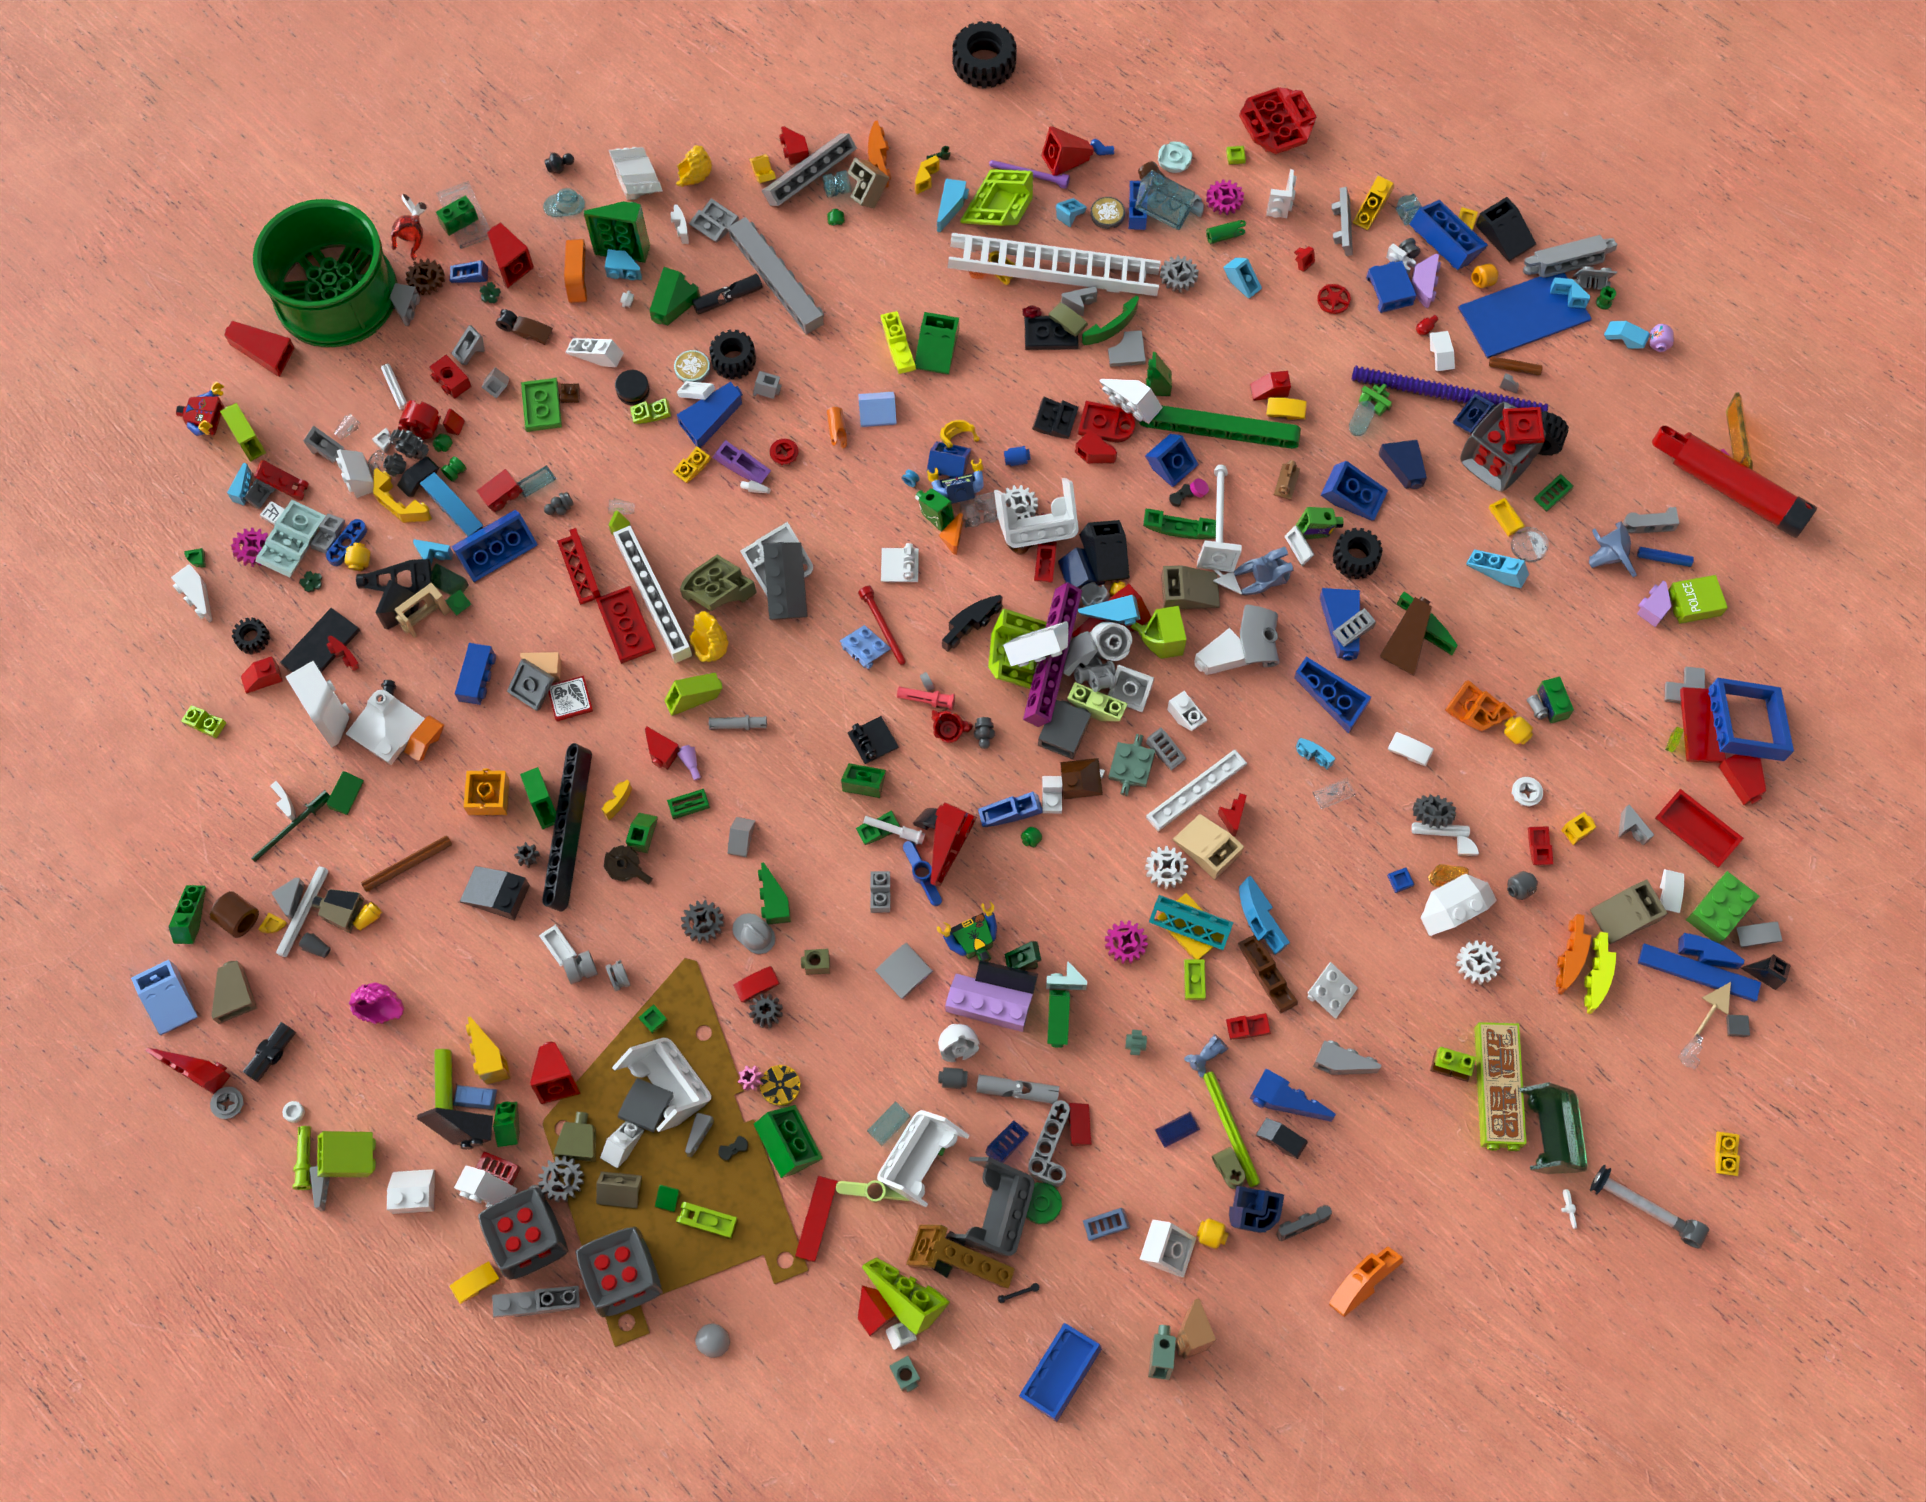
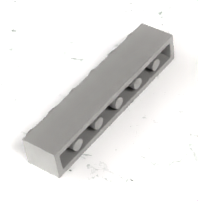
M843 133L837 135L764 188L762 193L770 206L781 205L855 151L857 147L850 134Z

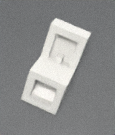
M1448 331L1430 333V351L1435 352V370L1455 369L1454 349Z

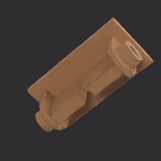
M1290 460L1287 464H1282L1274 492L1275 496L1292 499L1300 471L1295 461Z

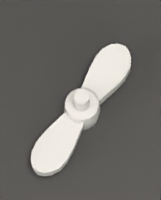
M1565 1189L1563 1190V1197L1566 1206L1561 1208V1211L1569 1214L1572 1227L1576 1229L1577 1224L1574 1216L1576 1207L1572 1204L1570 1191Z

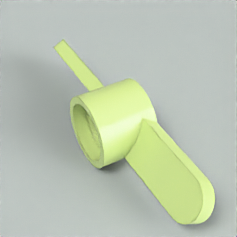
M877 1180L871 1181L868 1184L840 1181L836 1184V1191L839 1194L864 1196L874 1202L880 1201L882 1198L910 1201ZM873 1183L881 1185L883 1189L882 1195L877 1199L871 1198L867 1192L868 1187Z

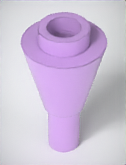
M690 745L681 747L677 755L688 770H690L694 781L700 779L695 747H690Z

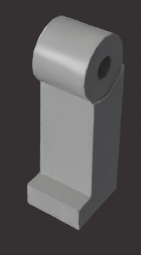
M1669 507L1666 513L1643 515L1633 512L1629 513L1625 517L1623 525L1628 533L1668 532L1676 530L1679 525V518L1676 507Z

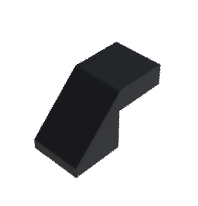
M424 457L404 472L397 486L408 497H413L420 483L435 472L437 474L439 467L429 457Z
M1268 1118L1265 1119L1256 1134L1259 1139L1276 1145L1283 1154L1296 1159L1299 1158L1308 1143L1306 1139L1282 1123Z

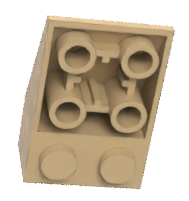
M1201 814L1173 838V841L1214 880L1242 854L1244 846L1229 832Z

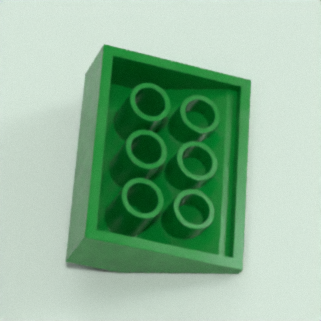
M623 201L584 211L595 255L607 257L608 249L626 251L634 261L646 263L650 242L641 204Z

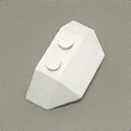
M1464 874L1431 892L1424 913L1421 915V920L1428 935L1431 936L1454 928L1488 910L1497 900L1488 882Z

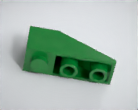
M1153 352L1152 359L1148 360L1146 386L1151 388L1155 396H1171L1172 371L1159 355Z
M763 862L761 863V869L758 870L759 881H763V888H760V899L764 900L765 907H761L762 919L766 918L768 925L791 922L788 897Z
M185 886L168 926L174 944H194L200 927L206 886Z

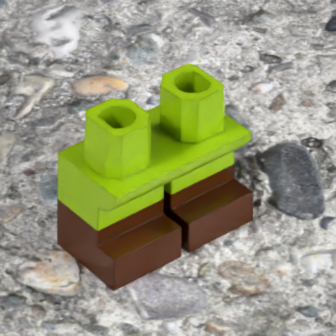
M1440 1046L1434 1052L1430 1071L1445 1076L1450 1074L1452 1078L1468 1082L1473 1073L1476 1057Z

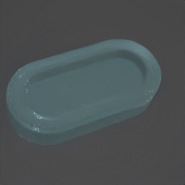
M1363 401L1357 406L1349 423V431L1352 435L1362 436L1366 433L1375 414V407L1371 402Z

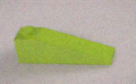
M874 1258L862 1266L900 1322L915 1335L928 1329L949 1305L950 1301L930 1286L925 1288L917 1284V1279L912 1276L907 1278L899 1274L897 1268L878 1258Z

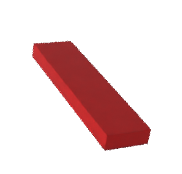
M822 1176L817 1177L796 1250V1258L816 1262L835 1195L837 1180Z

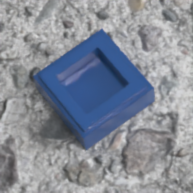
M1406 867L1387 875L1395 893L1414 886V882Z

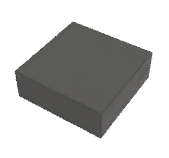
M1726 1016L1727 1036H1750L1749 1016Z

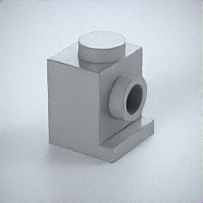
M759 371L753 396L759 394L774 399L775 394L779 395L781 391L780 377Z

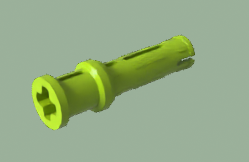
M310 1126L298 1127L297 1162L293 1168L295 1184L292 1187L295 1190H309L312 1188L310 1183V1167H312L310 1164Z

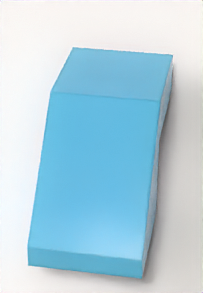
M1554 278L1550 287V293L1568 295V307L1586 309L1590 295L1573 279Z
M1610 321L1604 336L1606 340L1623 339L1627 348L1633 349L1644 348L1650 333L1628 321Z

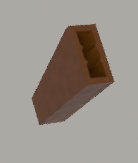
M1415 597L1380 655L1384 660L1413 676L1416 673L1432 611V606L1429 605L1430 601L1424 597L1419 599Z

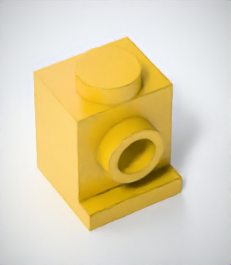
M1583 812L1567 822L1561 831L1572 845H1575L1578 841L1591 834L1596 826L1594 820Z

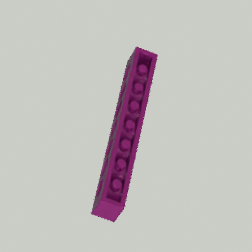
M1068 582L1055 589L1046 624L1047 628L1059 623L1068 622V647L1062 650L1063 654L1052 657L1050 654L1045 656L1046 659L1037 662L1023 717L1024 721L1037 727L1051 722L1082 594L1081 589Z

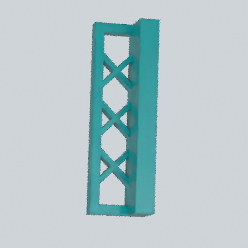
M1161 895L1156 900L1149 923L1221 950L1225 948L1234 923ZM1157 910L1164 912L1168 919L1164 921L1155 919ZM1178 918L1183 919L1187 926L1179 928L1175 925L1174 920ZM1199 925L1203 927L1205 933L1201 935L1195 934L1192 927ZM1217 932L1225 935L1222 943L1214 941L1211 934Z

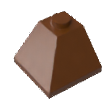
M1099 758L1060 762L1064 799L1103 795Z

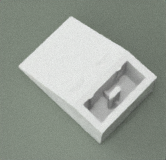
M1100 380L1103 386L1102 390L1110 396L1108 398L1110 402L1114 405L1119 404L1128 414L1129 412L1133 413V416L1140 422L1143 420L1149 424L1163 408L1151 388L1138 380Z

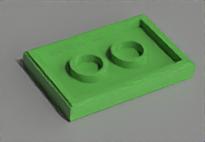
M557 378L521 382L526 432L562 427Z

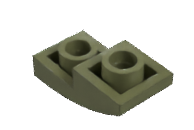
M1062 302L1049 313L1052 320L1061 324L1065 331L1074 336H1077L1088 325L1080 315Z

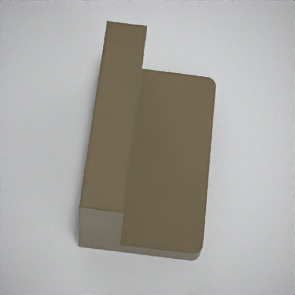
M601 1172L597 1181L596 1203L637 1208L642 1176Z

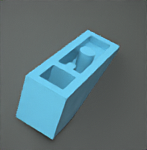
M945 180L937 218V232H941L963 207L964 200L968 199L969 189H966V181Z
M1133 595L1078 609V612L1083 616L1125 624L1126 626L1135 624L1136 620L1141 619L1136 597Z

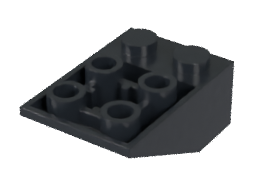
M1508 197L1479 214L1476 227L1508 262L1536 245L1519 209Z
M1120 520L1089 522L1080 532L1079 536L1097 582L1129 579L1126 535Z

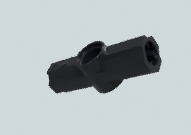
M280 1022L270 1037L258 1045L255 1051L256 1055L243 1070V1073L259 1082L269 1067L281 1059L284 1052L283 1049L296 1032Z

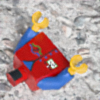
M218 382L212 385L209 392L197 397H190L187 406H177L176 415L183 417L187 428L196 436L203 434L215 436L221 418L220 411L224 408L223 403L218 397L219 395L223 396L224 392L221 389L224 388V385Z

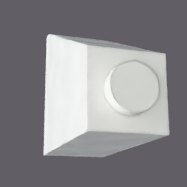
M1230 628L1199 651L1194 660L1196 668L1201 672L1203 671L1206 675L1249 665L1245 662L1241 639Z

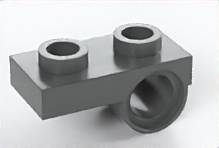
M256 479L243 499L255 508L260 509L269 495L275 491V488Z

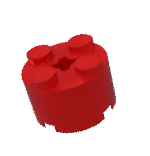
M416 400L408 401L400 417L398 429L400 431H411L423 441L424 439H431L441 419V416H438L439 411L422 401L420 404H416Z

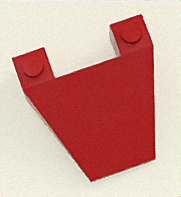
M946 802L938 807L935 814L938 817L935 824L931 884L935 886H941L977 819L976 816Z

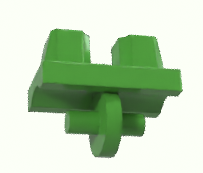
M1383 384L1381 387L1374 385L1373 390L1364 385L1361 389L1362 394L1359 398V404L1367 407L1371 400L1377 404L1373 408V412L1379 416L1386 410H1390L1392 402L1386 399L1390 396V393L1385 391L1387 385Z

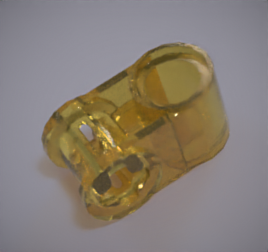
M1440 864L1429 874V881L1433 886L1441 887L1464 874L1469 875V869L1461 866Z

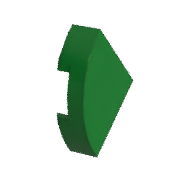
M203 548L184 551L185 557L192 565L201 568L206 567Z

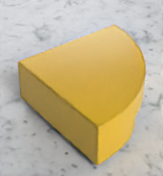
M268 913L258 930L263 933H275L285 927L287 922Z

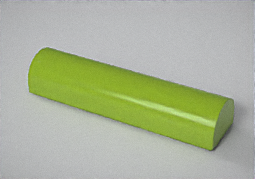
M435 1049V1108L453 1110L452 1051L449 1049Z

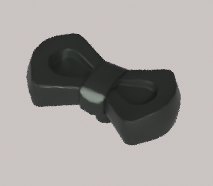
M1184 484L1177 493L1170 494L1169 501L1173 506L1179 507L1184 498L1194 496L1190 485Z
M738 1136L735 1142L729 1146L721 1145L718 1153L720 1158L729 1161L738 1152L747 1151L748 1141L744 1137Z

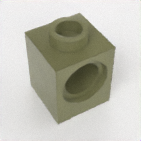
M828 949L804 950L805 956L801 957V968H805L806 975L830 973ZM817 958L820 960L818 965L810 964L812 959Z

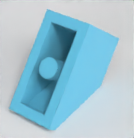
M1234 258L1223 267L1229 281L1247 298H1251L1262 289L1248 258Z

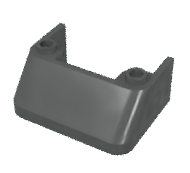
M970 1157V1162L984 1167L983 1182L987 1187L993 1189L982 1228L971 1227L966 1234L948 1233L947 1238L971 1248L1003 1256H1011L1015 1254L1019 1245L1034 1190V1180L1029 1174L990 1157Z

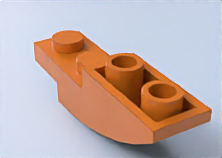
M876 120L869 134L868 160L890 177V180V171L885 168L887 166L886 158L889 146L887 140L883 138L885 137L883 126L880 127L878 120ZM888 180V182H887L885 188L889 187V180Z
M1576 914L1569 921L1568 931L1571 932V935L1567 941V950L1558 957L1557 968H1560V974L1556 978L1558 994H1563L1575 981L1586 961L1591 935L1583 934L1585 915Z
M1388 1246L1377 1255L1371 1252L1342 1282L1329 1302L1330 1307L1343 1317L1348 1315L1375 1293L1374 1286L1404 1263L1403 1257Z

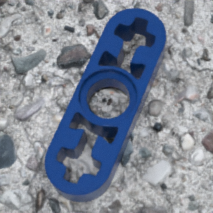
M355 519L351 521L327 551L326 558L332 566L341 565L345 561L346 548L353 546L354 543H359L366 535L367 527L362 520ZM345 539L352 540L348 546H343L342 542Z

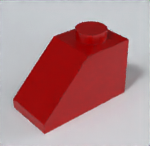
M1288 371L1270 372L1252 382L1250 388L1253 401L1288 397L1291 389Z
M272 656L253 662L241 675L246 694L283 682L279 665Z
M646 726L645 734L652 763L659 768L664 767L668 770L677 758V753L680 752L679 745Z

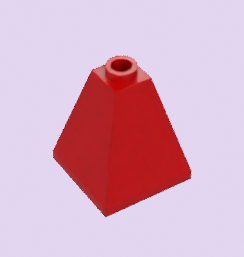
M1049 126L1041 156L1052 175L1058 176L1089 161L1090 156L1094 153V148L1085 139Z
M546 1042L543 1046H540L530 1081L540 1104L581 1094L555 1042Z

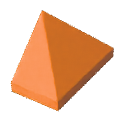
M961 513L938 535L955 555L958 552L963 525V514Z

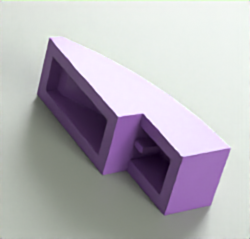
M726 440L713 456V459L731 471L759 484L764 481L771 471L742 448L738 450Z

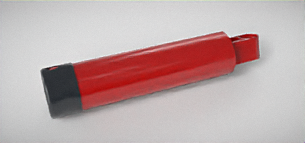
M1663 425L1652 440V444L1656 448L1675 459L1673 462L1675 466L1774 524L1777 528L1794 538L1801 534L1817 510V507L1799 496L1797 497L1693 435L1691 432L1682 435L1671 427Z

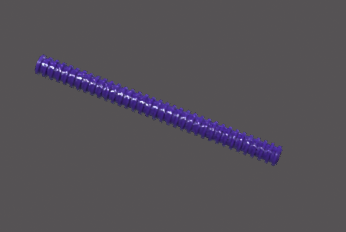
M1357 365L1354 367L1352 374L1353 382L1357 380L1358 383L1362 381L1363 384L1367 382L1369 385H1380V387L1385 384L1387 388H1396L1398 391L1402 389L1403 392L1407 390L1408 393L1412 391L1413 394L1417 392L1419 395L1424 394V396L1430 395V397L1435 396V398H1446L1448 401L1452 399V402L1457 400L1458 403L1462 401L1463 404H1466L1476 393L1496 406L1502 402H1507L1517 408L1541 407L1542 412H1548V404L1546 403L1542 405L1541 402L1537 404L1536 401L1532 403L1531 400L1525 401V399H1514V397L1508 398V396L1503 397L1501 394L1497 396L1496 393L1492 395L1491 392L1487 394L1486 391L1482 393L1480 390L1475 391V389L1469 390V388L1464 389V387H1453L1451 384L1447 386V383H1444V385L1441 382L1437 384L1436 381L1432 383L1430 380L1414 379L1412 376L1408 378L1407 375L1402 377V374L1397 376V373H1394V375L1391 372L1387 374L1386 371L1382 373L1380 370L1364 369L1362 366L1358 368Z

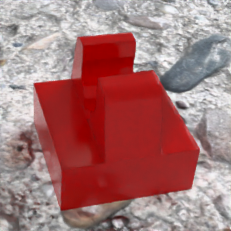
M1310 246L1306 249L1299 247L1294 252V254L1298 255L1295 258V261L1298 262V269L1303 272L1315 262L1314 248Z

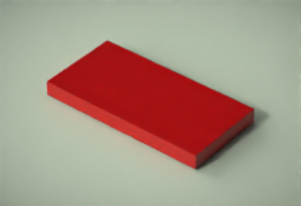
M631 586L595 598L621 664L656 651Z
M1688 687L1680 689L1687 762L1722 763L1726 759L1725 753L1720 752L1717 741L1714 716L1711 711V700L1708 694L1709 689Z

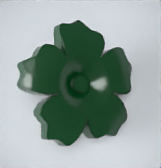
M488 282L487 286L483 285L480 287L479 291L483 293L481 298L484 303L487 301L494 304L498 302L496 297H499L501 291L500 288H495L496 285L493 282Z
M307 571L299 583L306 592L314 591V588L318 590L322 584V576L320 573H314L313 575L311 571Z

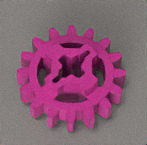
M1222 179L1221 183L1215 181V186L1210 185V189L1207 190L1206 202H1209V208L1213 207V212L1218 210L1219 215L1223 212L1228 215L1230 211L1234 214L1236 209L1240 210L1241 205H1243L1244 192H1241L1242 187L1237 188V183L1231 184V180L1225 183V180Z
M251 528L249 532L243 529V534L238 532L237 538H233V544H231L233 556L237 557V562L243 560L244 566L251 563V567H254L255 563H257L255 562L256 557L263 548L268 533L262 534L261 529L257 532L254 531V528Z
M1130 920L1126 925H1124L1123 921H1120V926L1114 923L1112 926L1113 930L1108 929L1107 934L1109 936H1105V941L1109 943L1105 944V949H1110L1108 952L1109 956L1115 955L1114 961L1120 958L1122 964H1124L1125 960L1132 964L1133 958L1138 961L1140 960L1139 954H1145L1143 948L1148 946V943L1144 942L1147 940V935H1142L1144 933L1143 928L1137 929L1138 923L1132 926ZM1135 935H1136V936L1138 937V939H1139V944H1138V942L1135 940V937H1134ZM1130 937V942L1123 946V941L1125 942ZM1113 940H1114V942L1117 943V945H1118V948H1117V949L1115 948V946H1114V944H1113Z

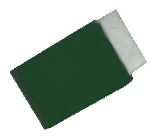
M1031 941L1004 954L1007 967L1025 971L1038 968L1037 962L1042 961L1038 942Z

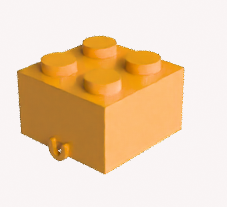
M483 768L482 771H466L463 807L468 815H507L510 779L506 771H491L488 768Z

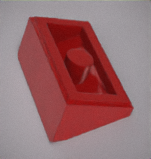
M1069 1103L1071 1146L1092 1145L1089 1104Z

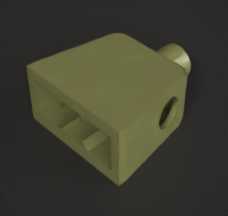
M576 1112L574 1123L565 1122L563 1124L554 1150L555 1156L558 1158L566 1156L568 1159L596 1162V1128L591 1124H587L588 1113Z

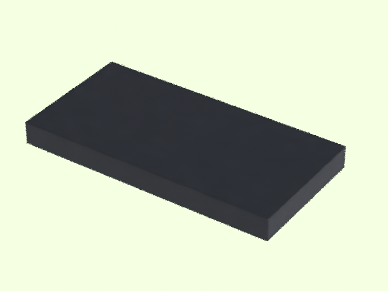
M330 608L280 663L289 671L294 672L314 661L322 673L336 657L335 653H330L326 645L329 643L328 636L335 637L346 646L358 634L360 629L333 608Z

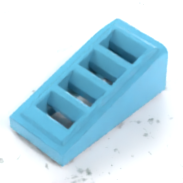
M246 463L242 464L227 492L232 502L240 505H245L246 503L243 497L249 490L252 471Z

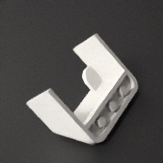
M1062 478L1064 497H1058L1053 500L1051 514L1017 519L1015 510L1011 507H1006L1004 493L994 490L997 516L1006 543L1013 548L1075 537L1078 533V520L1072 481Z
M312 661L285 677L316 727L331 748H333L340 742L350 718L348 714L351 711L346 703L341 704L334 693L336 689L330 680L326 682L318 667Z
M660 1038L630 1047L612 1067L614 1071L628 1067L634 1076L640 1078L647 1076L652 1084L673 1092V1099L669 1103V1107L663 1112L665 1120L658 1126V1132L681 1124L711 1100L709 1090L676 1045L668 1038Z
M920 1110L913 1116L879 1171L878 1181L910 1201L927 1207L928 1203L921 1199L925 1194V1185L921 1183L922 1179L942 1147H952L957 1142L958 1136L968 1139L970 1135L947 1118Z

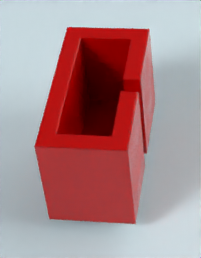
M506 469L476 490L487 507L494 513L503 509L508 500L516 499L523 492L515 478Z

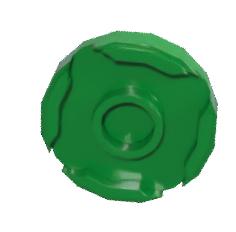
M1041 1182L1034 1183V1190L1026 1218L1039 1225L1048 1224L1054 1221L1060 1214L1062 1197L1053 1185Z

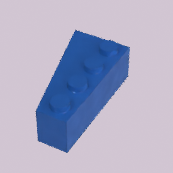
M1307 656L1296 671L1295 679L1349 734L1368 706L1371 696Z

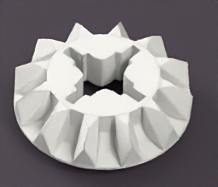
M1522 777L1513 784L1511 794H1513L1514 800L1518 801L1521 806L1531 807L1541 801L1543 788L1534 778ZM1525 787L1529 792H1533L1530 793L1529 798L1525 793H1521L1525 790Z

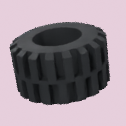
M727 330L728 332L726 333L723 331L720 333V336L716 335L714 337L715 341L712 340L709 349L714 370L717 371L718 375L723 374V378L726 379L728 377L730 379H735V377L740 379L742 375L747 376L749 374L748 371H752L753 366L756 364L753 341L743 331L739 333V330H735V332ZM732 351L741 353L734 358L725 357L727 353Z
M1541 411L1546 438L1538 455L1552 456L1562 451L1569 426L1560 416L1547 411Z
M1352 528L1351 532L1347 530L1344 534L1340 535L1333 552V563L1336 564L1337 570H1341L1340 573L1342 575L1347 574L1348 578L1353 576L1355 579H1359L1360 576L1366 578L1367 575H1372L1377 569L1383 547H1380L1381 541H1377L1378 537L1375 534L1371 535V531L1368 530L1366 532L1364 528H1360V530ZM1359 549L1367 557L1355 558L1348 550Z

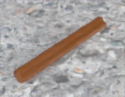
M444 836L362 881L361 885L368 892L450 847L452 842L448 836Z

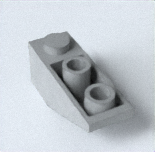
M1324 1040L1313 1067L1331 1075L1377 1073L1382 1066L1377 1063L1376 1059L1362 1057L1358 1055L1357 1051L1349 1048L1346 1050L1339 1047L1340 1045L1337 1042L1331 1040Z

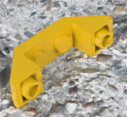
M378 468L374 469L373 493L382 506L403 523L430 521L432 519L429 513L430 509L423 502L420 504L414 500L407 507L401 502L396 503L392 495L388 493L393 488L390 481L392 479L391 476L385 471L381 472Z

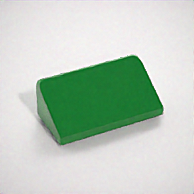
M342 771L327 802L329 809L348 815L364 780Z

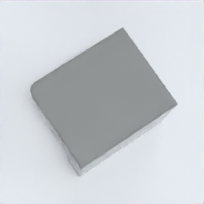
M495 367L485 378L482 388L497 398L507 387L509 377Z

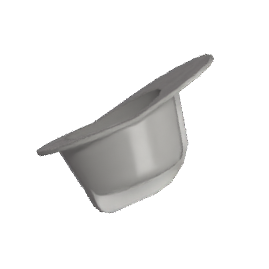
M743 914L733 923L732 930L734 936L749 951L755 954H764L774 946V931L757 915Z

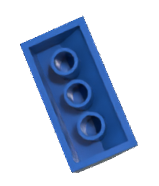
M1440 200L1419 208L1409 224L1457 270L1468 266L1488 246Z
M514 510L451 547L472 581L475 582L536 547L538 544L521 514Z

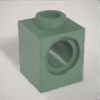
M909 1356L889 1366L901 1391L906 1389L909 1392L919 1386L917 1383L921 1380ZM903 1370H909L912 1373V1377L908 1381H903L900 1378V1373Z

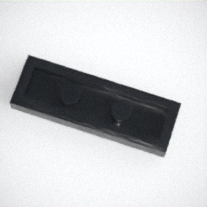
M980 960L975 981L1034 994L1038 974Z

